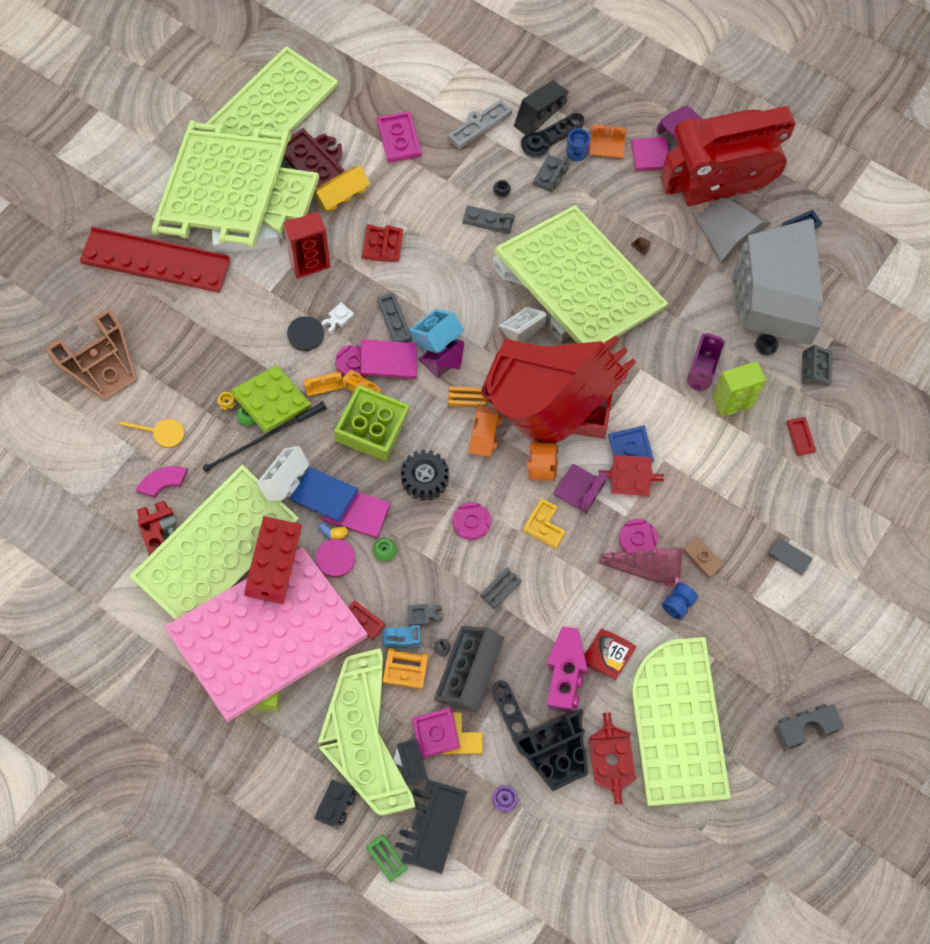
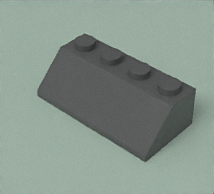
M461 626L434 700L462 711L478 712L504 637L489 627Z

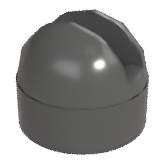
M446 639L437 640L434 645L435 652L440 656L447 655L450 652V643ZM441 642H443L446 650L444 651L442 650V647L440 645Z

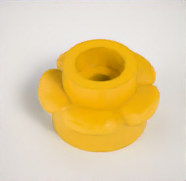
M223 392L219 395L217 403L223 410L232 409L236 404V399L230 392Z

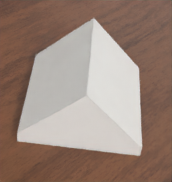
M526 307L500 324L499 327L510 340L524 342L545 328L547 315L543 311Z

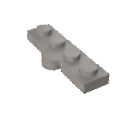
M500 99L482 111V114L472 111L468 114V121L448 134V139L460 150L512 115V109Z

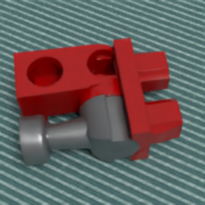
M165 501L154 504L157 512L149 514L147 507L137 510L138 527L148 556L164 542L162 534L167 533L169 537L176 530V520L172 508H168Z

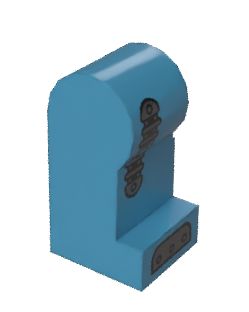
M411 625V627L383 629V646L386 648H420V626Z

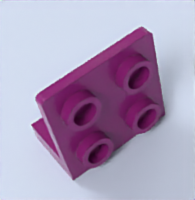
M572 464L555 490L554 495L587 514L604 487L608 474L601 471L597 477Z

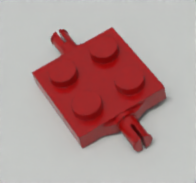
M613 455L611 469H599L598 473L603 471L608 474L607 478H610L611 494L650 496L652 481L664 482V478H657L664 477V474L653 473L651 468L652 458Z

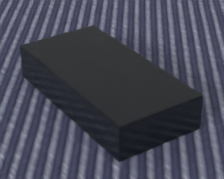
M417 738L396 744L407 785L427 780L428 776Z

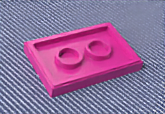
M410 111L376 117L388 163L422 157Z
M362 339L360 375L416 379L417 343Z
M358 492L340 523L323 516L322 520L339 527L345 526L348 530L378 539L390 507V502Z

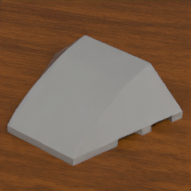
M722 197L696 217L703 233L710 240L712 249H715L719 256L718 260L720 263L731 256L734 250L747 240L748 235L755 234L756 232L759 233L771 223L737 203Z

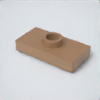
M698 536L683 548L684 553L708 578L712 577L724 566Z

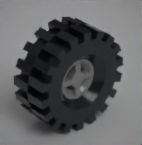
M421 450V454L415 451L413 452V457L411 455L407 456V461L404 460L401 467V482L403 489H406L408 495L412 494L414 499L420 497V501H424V498L428 497L430 501L433 500V496L438 498L440 497V492H445V487L448 486L449 468L446 465V460L444 458L441 459L440 454L434 455L432 450H429V453Z

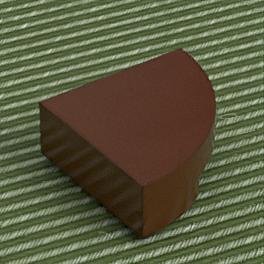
M639 237L631 245L641 254L646 255L649 252L651 242Z

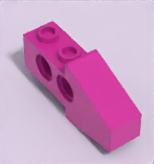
M562 626L547 660L549 669L554 670L547 706L551 710L569 713L574 711V708H578L580 697L577 695L578 688H582L583 676L581 674L589 675V670L579 630ZM569 666L575 667L574 672L571 674L565 673V669ZM564 686L571 687L570 692L566 694L562 693L561 689Z

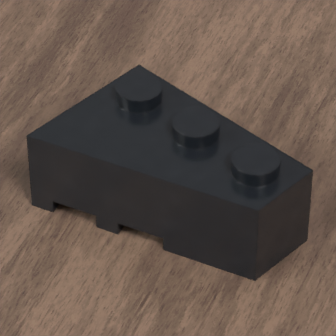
M552 80L522 99L514 127L525 135L537 131L566 104L569 91Z

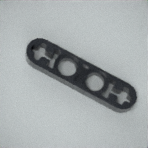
M502 680L495 682L492 687V696L513 739L519 734L512 730L513 723H521L523 731L529 728L509 684ZM498 686H501V688H506V690L504 691L505 698H508L510 696L511 699H506L502 703H500V701L503 700V697L501 693H496V691L498 690ZM506 704H512L515 707V711L512 714H507L503 707ZM515 745L518 753L524 756L522 752L518 749V747Z

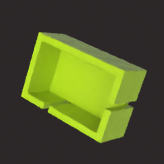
M758 361L722 372L712 396L721 416L725 414L732 415L738 409L748 410L755 406L767 381Z

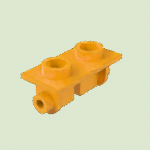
M350 370L342 378L344 387L353 393L358 385L378 393L382 391L376 384L353 370Z
M341 372L303 380L308 397L344 388Z

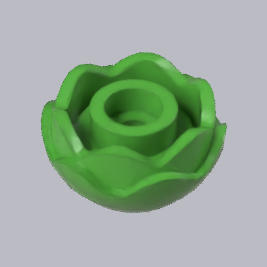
M240 406L237 411L238 422L245 426L256 424L250 415H246L245 409Z
M389 538L378 539L372 547V553L379 561H390L397 552L396 544Z

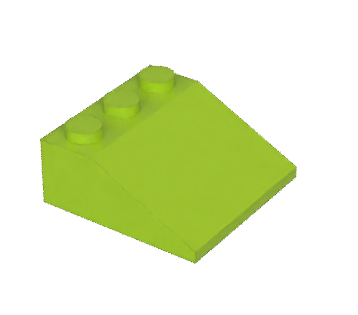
M358 385L334 430L335 441L387 462L396 445L410 405Z

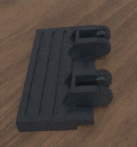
M427 779L425 789L433 791V793L414 789L412 793L417 797L430 800L429 806L415 802V809L426 813L417 811L412 830L419 831L420 834L403 829L399 833L402 837L416 840V847L402 842H396L395 847L413 853V855L404 853L401 862L442 875L467 791Z

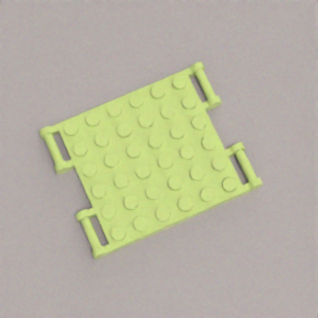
M190 120L156 214L152 233L160 235V233L177 235L188 239L190 227L221 230L219 234L220 243L226 244L230 242L256 247L258 233L288 142L291 140V132L268 131L256 127L252 137L224 134L225 124L218 123L214 125ZM162 223L182 225L181 229L164 227ZM237 232L250 235L249 237L228 235V233Z

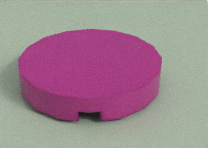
M347 345L337 353L335 366L336 370L341 372V376L344 377L350 370L360 374L361 346Z
M468 502L462 504L453 514V528L461 538L477 540L485 536L490 529L491 516L489 511L479 503Z
M642 519L628 521L622 527L619 534V544L622 550L633 557L648 556L654 551L658 542V534L655 527Z
M330 539L318 548L316 553L317 566L328 577L338 578L339 576H344L353 569L355 563L354 550L344 540Z

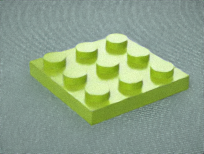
M278 365L231 390L234 398L264 433L271 431L311 407L308 399Z

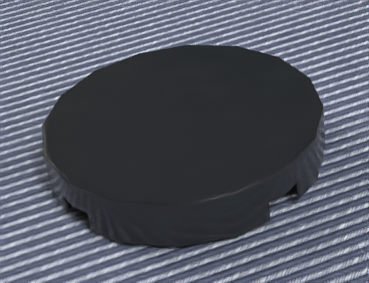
M303 316L291 322L288 326L287 336L293 348L307 352L320 346L323 342L324 330L322 324L317 319Z

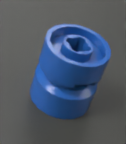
M574 129L568 135L566 155L572 161H582L588 155L590 135L586 130Z
M679 582L671 591L672 595H668L661 606L671 617L682 620L688 613L687 609L691 608L699 597L691 587Z

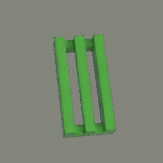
M383 834L366 846V849L390 883L408 870ZM381 841L401 867L400 870H397L379 845ZM374 846L395 874L390 875L372 848Z

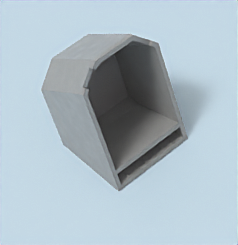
M814 219L748 235L746 242L743 243V251L739 253V262H736L735 271L732 272V282H735L733 296L737 299L735 314H738V321L745 329L811 345L821 327V321L818 320L819 306H823Z

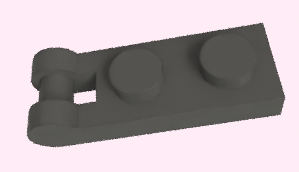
M467 205L463 224L509 234L511 233V223L514 222L515 216L511 213L503 214Z

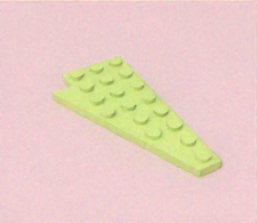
M280 167L262 222L282 234L284 229L283 222L305 216L320 178L319 174Z

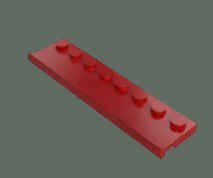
M91 227L80 262L90 266L220 293L228 265H230V256Z

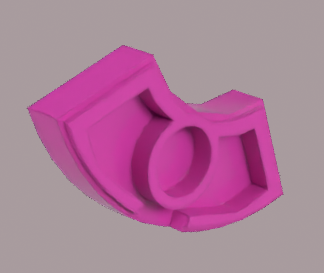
M168 466L157 469L140 482L136 491L155 498L165 488L172 486L181 487L188 469L180 466Z

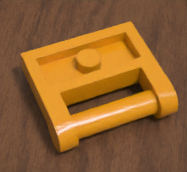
M389 648L383 684L423 690L429 654H412ZM393 660L418 662L421 665L416 667L393 663Z

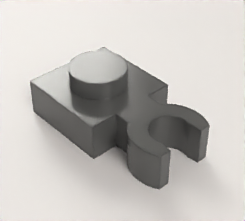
M428 604L409 605V627L411 625H429V620L431 619L435 622L443 621V616L435 615L436 611H442V606L436 605L432 609H428Z

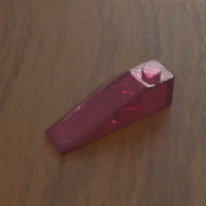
M656 548L654 553L637 550L632 555H628L624 551L601 553L599 564L652 582L663 583L665 586H672L678 583L681 576L683 550L682 548Z

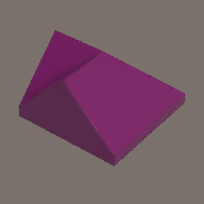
M456 339L451 341L442 352L427 351L419 358V361L439 378L450 368H461L465 343L463 340Z

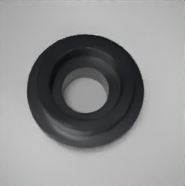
M499 180L495 183L493 191L498 197H506L511 192V186L507 181Z

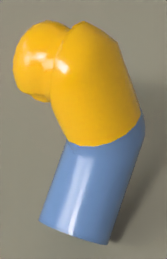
M323 522L318 527V530L329 540L343 539L348 534V529L345 526L331 528Z

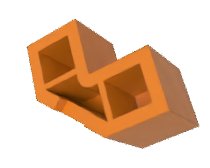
M478 405L471 434L469 453L491 457L492 452L497 450L498 440L495 439L497 426L501 427L503 416L499 415L500 412L496 408Z

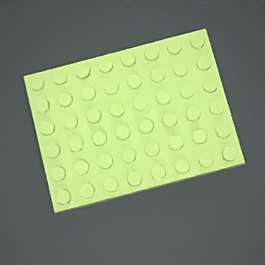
M576 205L495 247L494 250L495 254L576 343L602 341L604 344L612 337L622 335L662 311L669 304Z

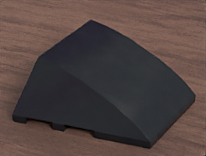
M583 708L554 717L519 733L512 739L551 791H555L588 775L586 748H584L583 741L585 730L582 728L581 716L583 715Z

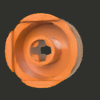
M530 442L529 454H531V459H528L527 463L528 478L537 481L555 482L558 468L556 455L558 454V443Z

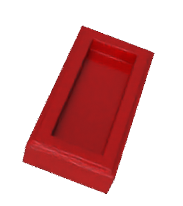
M806 417L787 420L786 424L796 456L815 453L816 448Z

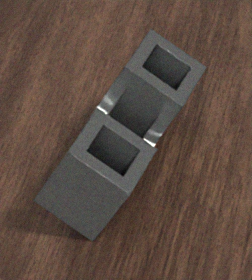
M822 704L815 708L816 711L809 713L808 710L796 714L797 717L791 720L789 717L779 720V724L774 728V731L783 751L803 745L807 741L804 735V726L814 727L818 731L820 738L842 730L844 725L835 705L827 706V704Z

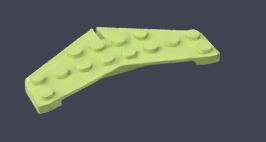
M381 648L351 655L344 660L318 745L337 741V743L321 746L319 749L377 815L387 816L415 809L416 806L408 786L378 733L384 663Z

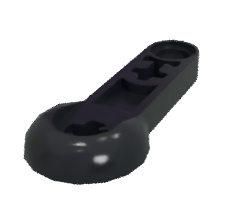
M573 113L541 130V132L526 134L521 140L522 151L532 158L544 156L553 144L568 137L572 130L582 129L585 121L584 116L580 113ZM577 119V120H579L581 123H580V124H574V123L572 122V120Z

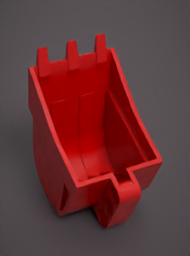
M617 336L612 337L604 344L602 341L556 346L532 345L504 338L485 379L481 394L530 441L557 443L573 434L597 406L606 401L626 379L627 373L636 361L633 358L622 366L619 364V361L627 353L625 347L615 354H611L610 350L619 340Z

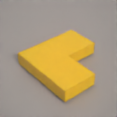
M543 498L538 502L522 530L557 549L566 534L565 530L550 523L558 506Z
M453 712L461 748L442 753L441 755L483 754L482 732L462 733V712Z

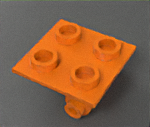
M592 125L589 155L624 159L627 128H624V126H615L613 128V125L611 127H608V125L604 127L605 125Z

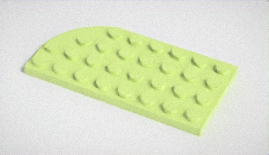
M706 638L668 641L655 648L646 656L635 674L632 685V701L647 807L729 800L731 796Z

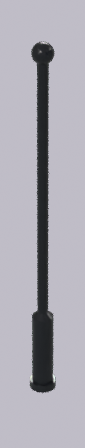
M321 401L320 404L297 415L292 421L209 465L205 464L203 470L208 472L211 467L296 422H302L322 410H326L325 403Z

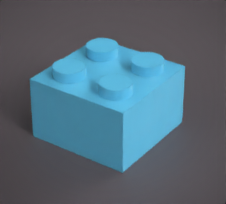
M437 308L409 330L419 348L435 353L442 352L451 341L458 339L464 331L453 312Z

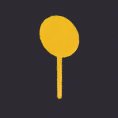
M173 419L162 420L155 428L119 421V425L153 432L155 441L163 447H174L184 437L183 426Z

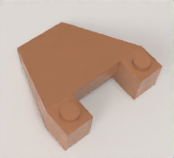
M110 308L93 318L94 324L103 336L78 352L72 354L62 338L45 348L46 353L58 369L103 400H107L137 380L120 322Z

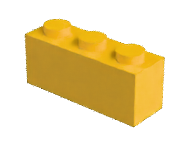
M355 165L316 188L313 196L321 211L328 210V212H331L338 207L337 204L340 202L345 203L351 200L353 194H360L366 191V187L370 185V182L361 165Z

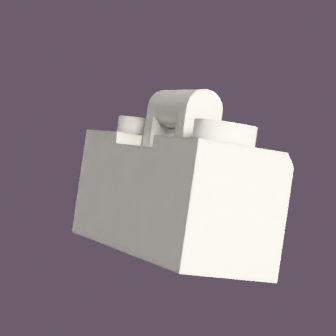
M300 446L284 448L257 482L266 500L281 501L286 496L290 497L300 484L297 477L302 476L310 465Z

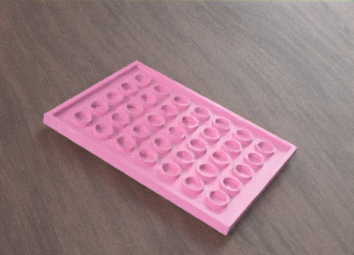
M303 547L296 550L284 604L244 596L247 579L164 626L173 643L227 723L367 638V632Z

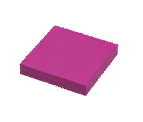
M666 137L632 139L635 171L662 170L665 157L669 153Z
M451 707L412 718L415 736L418 740L423 759L461 748Z

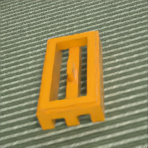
M449 386L448 406H486V399L480 395L482 388ZM452 398L464 399V400L480 399V400H482V401H462V400H452Z

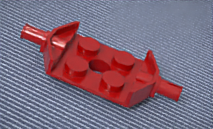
M608 712L602 714L604 720L603 728L589 737L594 784L610 790L613 793L614 805L623 804L622 789L637 779L631 748V733L615 727L612 724L611 713ZM610 754L616 756L617 764H608L606 757Z

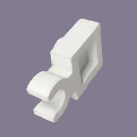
M341 302L328 313L330 319L323 320L321 324L323 328L327 325L331 326L328 329V333L332 334L335 332L337 325L342 328L352 320L354 313Z

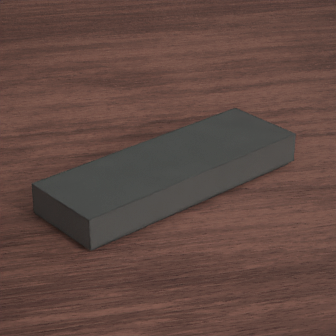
M391 293L378 297L377 303L393 342H411L412 336L395 294Z

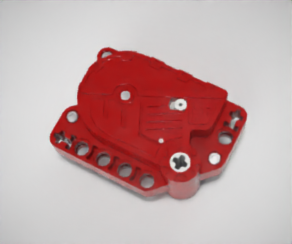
M784 106L765 111L756 109L743 110L702 120L691 117L678 123L674 129L678 146L666 155L660 176L665 193L672 195L682 192L687 206L716 201L721 197L727 198L742 195L769 185L784 172L787 164L781 143L791 137L796 124L790 108Z

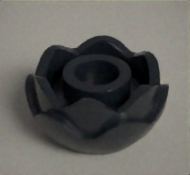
M762 334L757 338L755 348L762 355L768 356L777 351L778 341L773 335Z

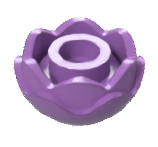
M501 785L493 792L492 802L499 811L508 812L517 805L518 796L513 787Z

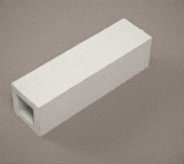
M264 223L261 224L256 247L230 242L226 244L220 243L219 234L221 230L212 229L213 246L215 252L220 254L279 247V239H283L281 233H278ZM237 232L228 233V235L249 237L250 235Z

